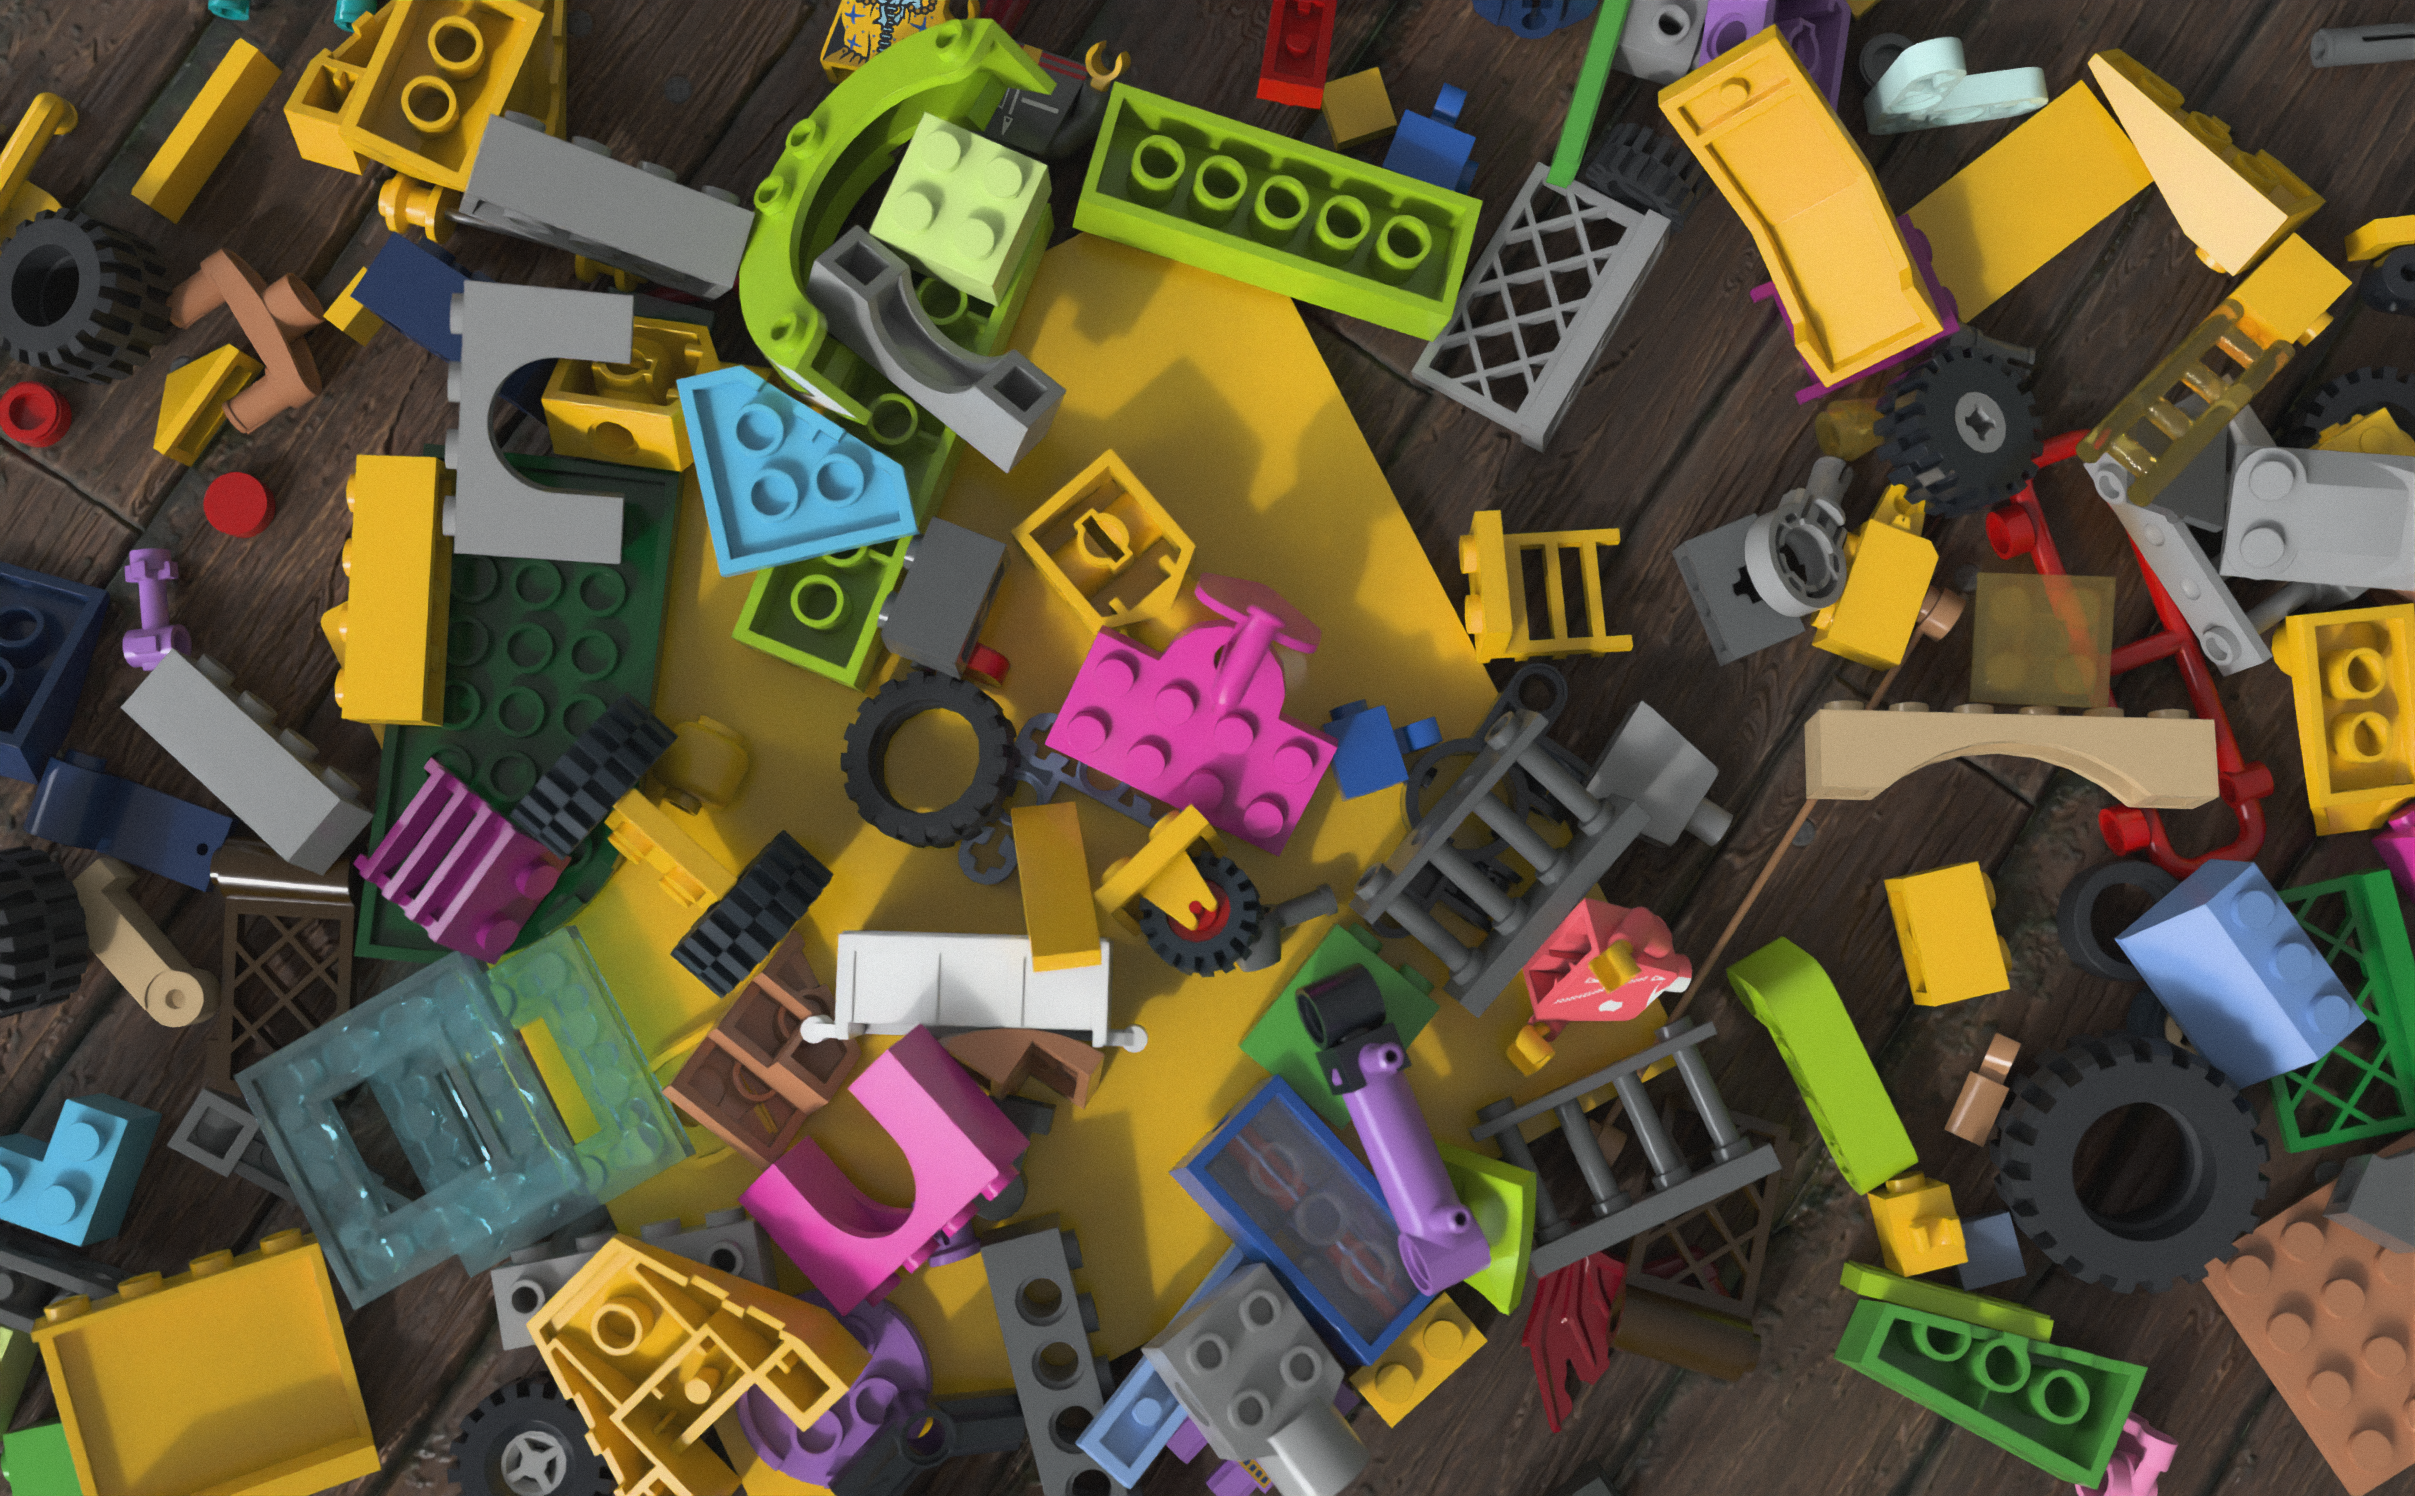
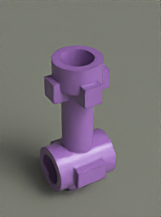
M154 548L130 551V565L125 566L126 582L139 584L142 629L128 630L125 633L123 653L127 662L132 667H142L143 671H153L172 648L191 656L192 643L187 629L180 624H169L166 582H172V579L178 578L177 562L171 561V550Z

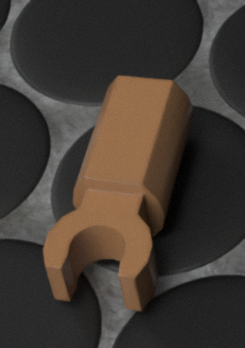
M1998 1033L1994 1035L1978 1073L1970 1071L1944 1130L1981 1147L1984 1146L2009 1091V1088L2004 1086L2003 1083L2021 1043Z

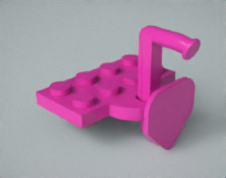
M1203 572L1195 588L1196 597L1206 606L1229 619L1201 621L1179 632L1162 653L1102 624L1044 744L1184 811L1192 804L1210 824L1279 857L1338 748V739L1281 711L1286 693V680L1283 662L1272 645V641L1274 640L1300 652L1314 653L1320 644L1322 632L1318 626L1270 587L1254 581ZM1221 646H1223L1221 657L1218 662L1216 657V651Z

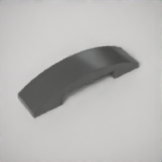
M208 1086L203 1088L167 1144L172 1149L225 1177L234 1172L350 1234L347 1239L349 1243L404 1272L441 1215L439 1210L412 1190L335 1143L271 1111Z

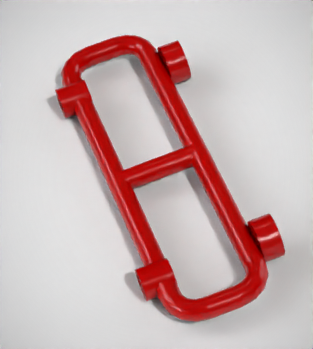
M2091 429L2068 431L2040 441L2044 443L2043 455L2031 461L2041 469L2044 466L2078 454H2087L2094 458L2118 443L2106 434ZM2034 478L2025 481L2028 486L2020 493L2009 498L2011 505L1987 514L1985 521L1987 536L1995 553L2004 560L2030 552L2090 709L2101 707L2118 708L2107 678L2174 655L2198 718L2215 721L2217 767L2220 772L2218 774L2219 793L2224 802L2229 807L2234 808L2239 822V833L2233 843L2194 858H2184L2173 849L2157 808L2127 807L2121 802L2104 808L2099 812V827L2106 844L2119 857L2144 849L2153 865L2160 866L2179 882H2183L2209 859L2241 862L2252 861L2264 846L2267 832L2265 814L2259 799L2273 794L2274 781L2270 771L2261 761L2254 760L2245 764L2194 631L2126 530L2164 631L2098 655L2035 493Z

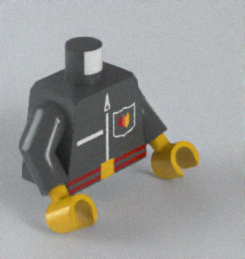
M940 0L938 3L937 17L941 24L957 19L950 12V0ZM968 0L967 19L978 18L980 13L979 1ZM1107 40L1090 47L1086 54L1085 64L1015 41L1057 85L1051 95L1008 88L984 132H970L1048 166V170L1054 160H1067L1098 135L1113 88L1110 83L1112 80L1125 74L1130 68L1131 58L1127 51L1119 54L1113 71L1104 67L1101 61V54L1106 47Z

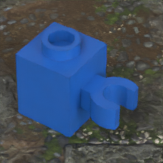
M1444 83L1430 119L1406 109L1382 168L1467 195L1480 164L1469 159L1476 137L1456 130L1454 127L1468 92Z
M1366 699L1351 702L1330 710L1332 722L1323 724L1319 729L1338 739V748L1330 761V765L1342 802L1404 783L1409 777L1402 755L1437 745L1443 741L1435 716L1393 730L1385 705L1369 709Z

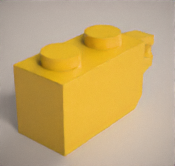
M1890 484L1887 486L1869 519L1854 528L1852 533L1847 532L1842 544L1847 568L1844 590L1834 604L1812 612L1810 625L1817 627L1812 642L1813 646L1879 671H1885L1901 664L1939 558L1932 542L1921 537L1926 500L1912 505L1903 497L1908 487L1902 484L1896 486Z

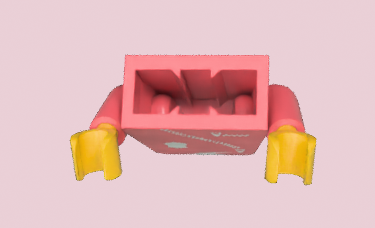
M1584 898L1563 920L1523 967L1534 1014L1529 1019V1025L1523 1027L1517 1035L1516 1042L1508 1048L1507 1056L1525 1077L1532 1076L1552 1059L1556 1052L1547 1042H1553L1570 1021H1627L1636 1018L1663 991L1681 993L1687 989L1692 978L1691 962L1686 955L1675 953L1672 945V934L1666 923L1645 907L1629 909Z

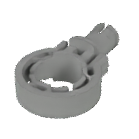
M1830 456L1819 458L1814 463L1806 488H1797L1784 494L1777 509L1759 516L1748 529L1745 539V561L1749 576L1762 599L1772 609L1782 615L1801 617L1834 604L1844 590L1847 568L1842 544L1848 531L1844 527L1839 529L1837 527L1843 525L1846 521L1845 513L1840 505L1854 475L1852 468L1849 467L1844 469L1841 479L1838 480L1843 467L1846 465V462L1842 459ZM1786 543L1793 550L1799 565H1805L1806 584L1794 571H1790L1785 555L1782 553L1777 554L1776 549L1783 547Z

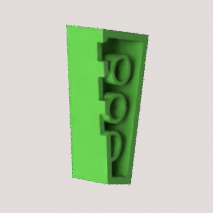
M1859 1299L1833 1356L1834 1359L2055 1477L2095 1490L2099 1487L2148 1370V1367L2109 1359L2008 1332L1997 1331L1886 1302Z

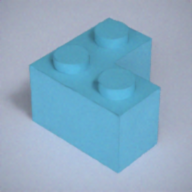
M100 1093L66 1099L50 1143L21 1133L1 1136L0 1219L80 1247L116 1237L163 1114Z

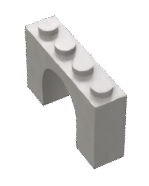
M470 280L464 281V294H452L450 330L451 334L462 335L461 362L450 361L448 371V401L460 402L459 429H447L445 466L446 469H457L456 496L445 495L443 535L455 536L454 553L610 564L621 563L625 493L550 487L525 477L503 455L494 432L493 413L497 396L504 383L516 370L529 362L543 358H568L630 364L632 362L635 296Z

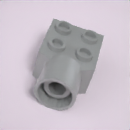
M1264 1262L1240 1266L1140 1348L1218 1457L1235 1461L1256 1459L1282 1496H1334L1363 1470L1371 1457L1370 1452L1333 1403L1345 1374Z

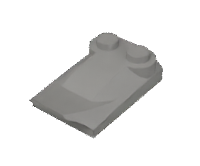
M2235 444L2218 574L2247 577L2255 580L2271 579L2415 591V456Z

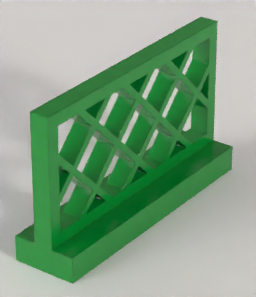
M2366 868L2343 873V876L2275 891L2284 904L2300 900L2291 914L2304 931L2328 944L2322 957L2329 966L2339 951L2360 963L2363 979L2353 993L2352 998L2367 1017V1020L2376 1024L2380 1037L2378 1045L2367 1062L2336 1045L2320 1060L2308 1064L2301 1076L2293 1071H2288L2266 1079L2284 1148L2289 1153L2415 1128V961L2390 869ZM2340 891L2347 916L2334 936L2303 920L2317 896ZM2350 933L2352 934L2356 950L2345 944ZM2367 996L2369 997L2373 1012L2361 1006ZM2331 1052L2336 1053L2362 1069L2342 1100L2312 1083ZM2384 1059H2386L2390 1075L2378 1069ZM2284 1076L2296 1082L2290 1094ZM2373 1076L2393 1087L2400 1114L2373 1119L2354 1108ZM2307 1090L2337 1106V1109L2323 1130L2300 1135L2294 1110ZM2349 1114L2362 1121L2342 1126Z

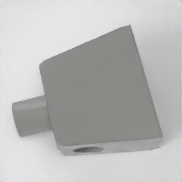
M1643 701L1629 707L1591 768L1595 771V774L1590 781H1582L1581 783L1597 800L1600 798L1607 799L1611 793L1634 800L1652 817L1635 838L1659 848L1671 847L1683 829L1713 847L1724 835L1733 819L1732 814L1704 797L1719 773L1717 767L1652 707Z

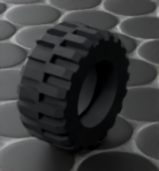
M2105 1029L2102 1033V1038L2095 1039L2087 1033L2066 1038L2068 1050L2060 1054L2048 1047L2033 1058L2040 1069L2028 1079L2020 1072L2016 1075L2008 1088L2015 1092L2017 1096L2011 1108L2005 1105L2001 1106L1994 1124L2002 1129L2001 1139L1990 1141V1160L2000 1169V1173L1993 1180L1999 1197L2009 1205L2010 1216L2017 1226L2056 1264L2060 1263L2073 1276L2089 1284L2099 1280L2110 1291L2131 1294L2135 1290V1283H2139L2150 1294L2167 1292L2173 1288L2171 1278L2180 1276L2192 1285L2208 1277L2209 1272L2204 1265L2214 1258L2219 1259L2226 1265L2240 1251L2232 1242L2241 1230L2251 1235L2253 1234L2261 1217L2251 1210L2256 1198L2268 1199L2271 1183L2269 1177L2259 1172V1163H2268L2271 1160L2268 1139L2253 1131L2261 1123V1119L2253 1104L2238 1096L2240 1087L2226 1073L2211 1066L2209 1061L2155 1035L2144 1032L2141 1036H2136L2125 1029ZM2149 1102L2162 1107L2173 1117L2180 1137L2179 1163L2167 1188L2155 1200L2131 1212L2102 1214L2085 1206L2075 1193L2072 1178L2074 1154L2085 1131L2100 1116L2122 1105Z

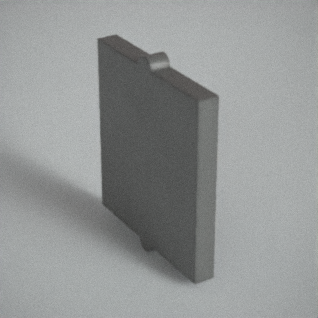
M2140 397L2131 401L2126 503L2164 515L2170 524L2182 521L2214 533L2224 529L2227 428L2188 415V411L2184 407L2174 410Z

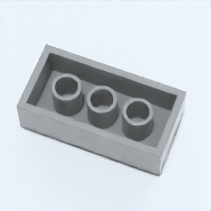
M506 111L504 118L490 114L458 212L708 302H713L733 287L755 212L739 207L741 199L737 195L708 185H704L701 192L677 184L675 183L677 179L676 173L654 163L639 161L637 168L616 161L611 159L613 151L609 147L591 139L574 136L571 143L544 134L546 129L544 123L518 112Z

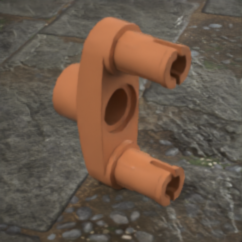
M221 247L201 261V270L172 289L173 294L167 298L165 305L172 307L170 321L175 326L182 327L184 330H187L198 320L225 302L229 305L245 334L266 365L265 376L222 404L225 415L234 427L240 432L250 435L290 406L299 409L320 395L322 391L320 375L304 335L326 320L323 316L325 311L311 289L293 273H287L268 285L245 260L233 251Z

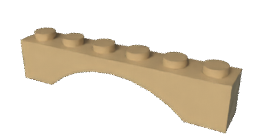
M1841 700L1826 703L1824 709H1819L1804 724L1806 799L1872 800L1897 780L1927 765L1960 756L1986 754L2035 758L2069 769L2103 787L2127 807L2194 809L2219 797L2215 721L2211 719H2189V711L2182 709L2156 710L2149 712L2147 718L2124 717V710L2115 707L2088 709L2083 711V716L2059 715V708L2044 705L2021 708L2018 710V714H1994V707L1992 705L1966 704L1954 707L1953 713L1929 712V705L1920 702L1896 703L1889 706V711L1864 710V703Z

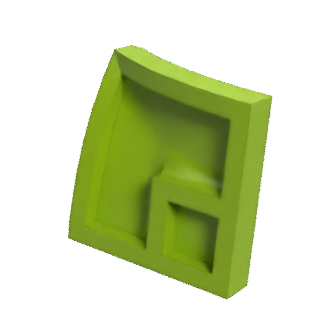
M1434 1139L1461 1205L1466 1206L1472 1212L1490 1249V1267L1463 1281L1483 1294L1501 1313L1510 1315L1520 1304L1529 1265L1535 1221L1536 1173Z

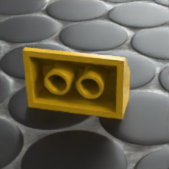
M397 0L338 133L348 148L410 177L465 192L489 116L494 114L501 117L545 19V13L518 0Z

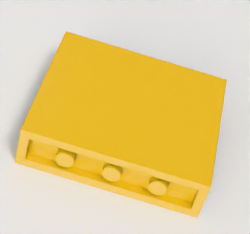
M300 1228L283 1230L259 1240L261 1249L233 1257L230 1249L212 1252L190 1261L191 1271L166 1279H162L160 1271L145 1273L117 1285L118 1294L90 1302L88 1294H79L56 1301L44 1308L46 1316L35 1320L30 1334L33 1343L39 1341L83 1496H308L381 1470L378 1451L317 1232L302 1236Z

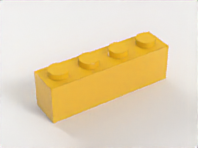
M357 455L356 473H352L348 478L346 497L348 507L353 512L352 538H348L344 544L343 568L345 574L350 577L348 603L342 605L339 614V632L341 639L346 642L345 667L338 671L335 681V697L339 707H342L343 719L364 724L443 726L453 536L443 535V506L445 495L455 496L457 470L446 469L445 462L437 457Z

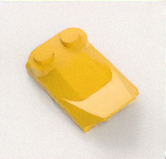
M2414 603L2285 616V620L2277 626L2274 632L2271 650L2274 661L2281 671L2292 677L2305 779L2317 836L2382 828L2391 814L2415 797Z

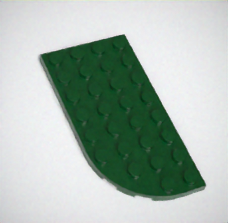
M424 443L422 457H437L445 462V445ZM502 452L508 462L518 472L539 484L557 488L625 493L621 563L610 564L454 553L455 536H453L443 726L386 724L368 852L370 858L431 776L423 768L431 757L440 761L516 826L526 830L510 816L514 809L561 756L574 745L578 738L618 698L628 691L655 715L685 475L678 471ZM647 772L631 788V790L635 788L643 796ZM453 793V794L450 796V798L447 800V802L445 803V805L442 807V809H441V810L439 811V813L436 815V817L434 818V820H433V821L431 822V824L428 826V828L426 829V831H425V832L423 833V835L420 837V839L418 840V842L415 844V846H414V847L412 848V850L409 852V854L407 855V857L404 859V861L401 863V865L399 866V868L396 870V872L393 874L392 877L395 876V874L398 872V870H399V869L401 868V866L404 864V862L406 861V859L409 857V855L412 853V851L414 850V848H415V847L417 846V844L420 842V840L422 839V837L425 835V833H426V832L428 831V829L431 827V825L433 824V822L436 820V818L439 816V814L441 813V811H442V810L444 809V807L447 805V803H448L449 800L452 798V796L454 795V793ZM612 808L569 854L572 859L558 877L555 886L545 895L518 932L513 944L505 950L502 956L527 948L552 935L581 913L607 885L624 858V855L608 840L613 830L604 823L615 808ZM475 813L474 816L471 818V820L469 821V823L466 825V827L463 829V831L461 832V834H460V835L458 836V838L455 840V842L453 843V845H452V846L450 847V849L447 851V853L445 854V856H444V857L442 858V860L439 862V864L437 865V867H436V868L434 869V871L431 873V875L429 876V878L426 880V882H425V883L423 884V886L420 888V890L418 891V893L415 895V898H417V896L419 895V893L422 891V889H423V888L425 887V885L428 883V881L430 880V878L433 876V874L436 872V870L438 869V867H439V866L441 865V863L444 861V859L446 858V856H447V855L449 854V852L452 850V848L454 847V845H455V844L457 843V841L460 839V837L462 836V834H463V833L465 832V830L468 828V826L470 825V823H471V822L473 821V819L476 817L477 813ZM364 881L354 956L432 964L482 961L434 942L428 936L429 932L423 926L412 922L404 915L406 911L382 895L383 890L372 882Z

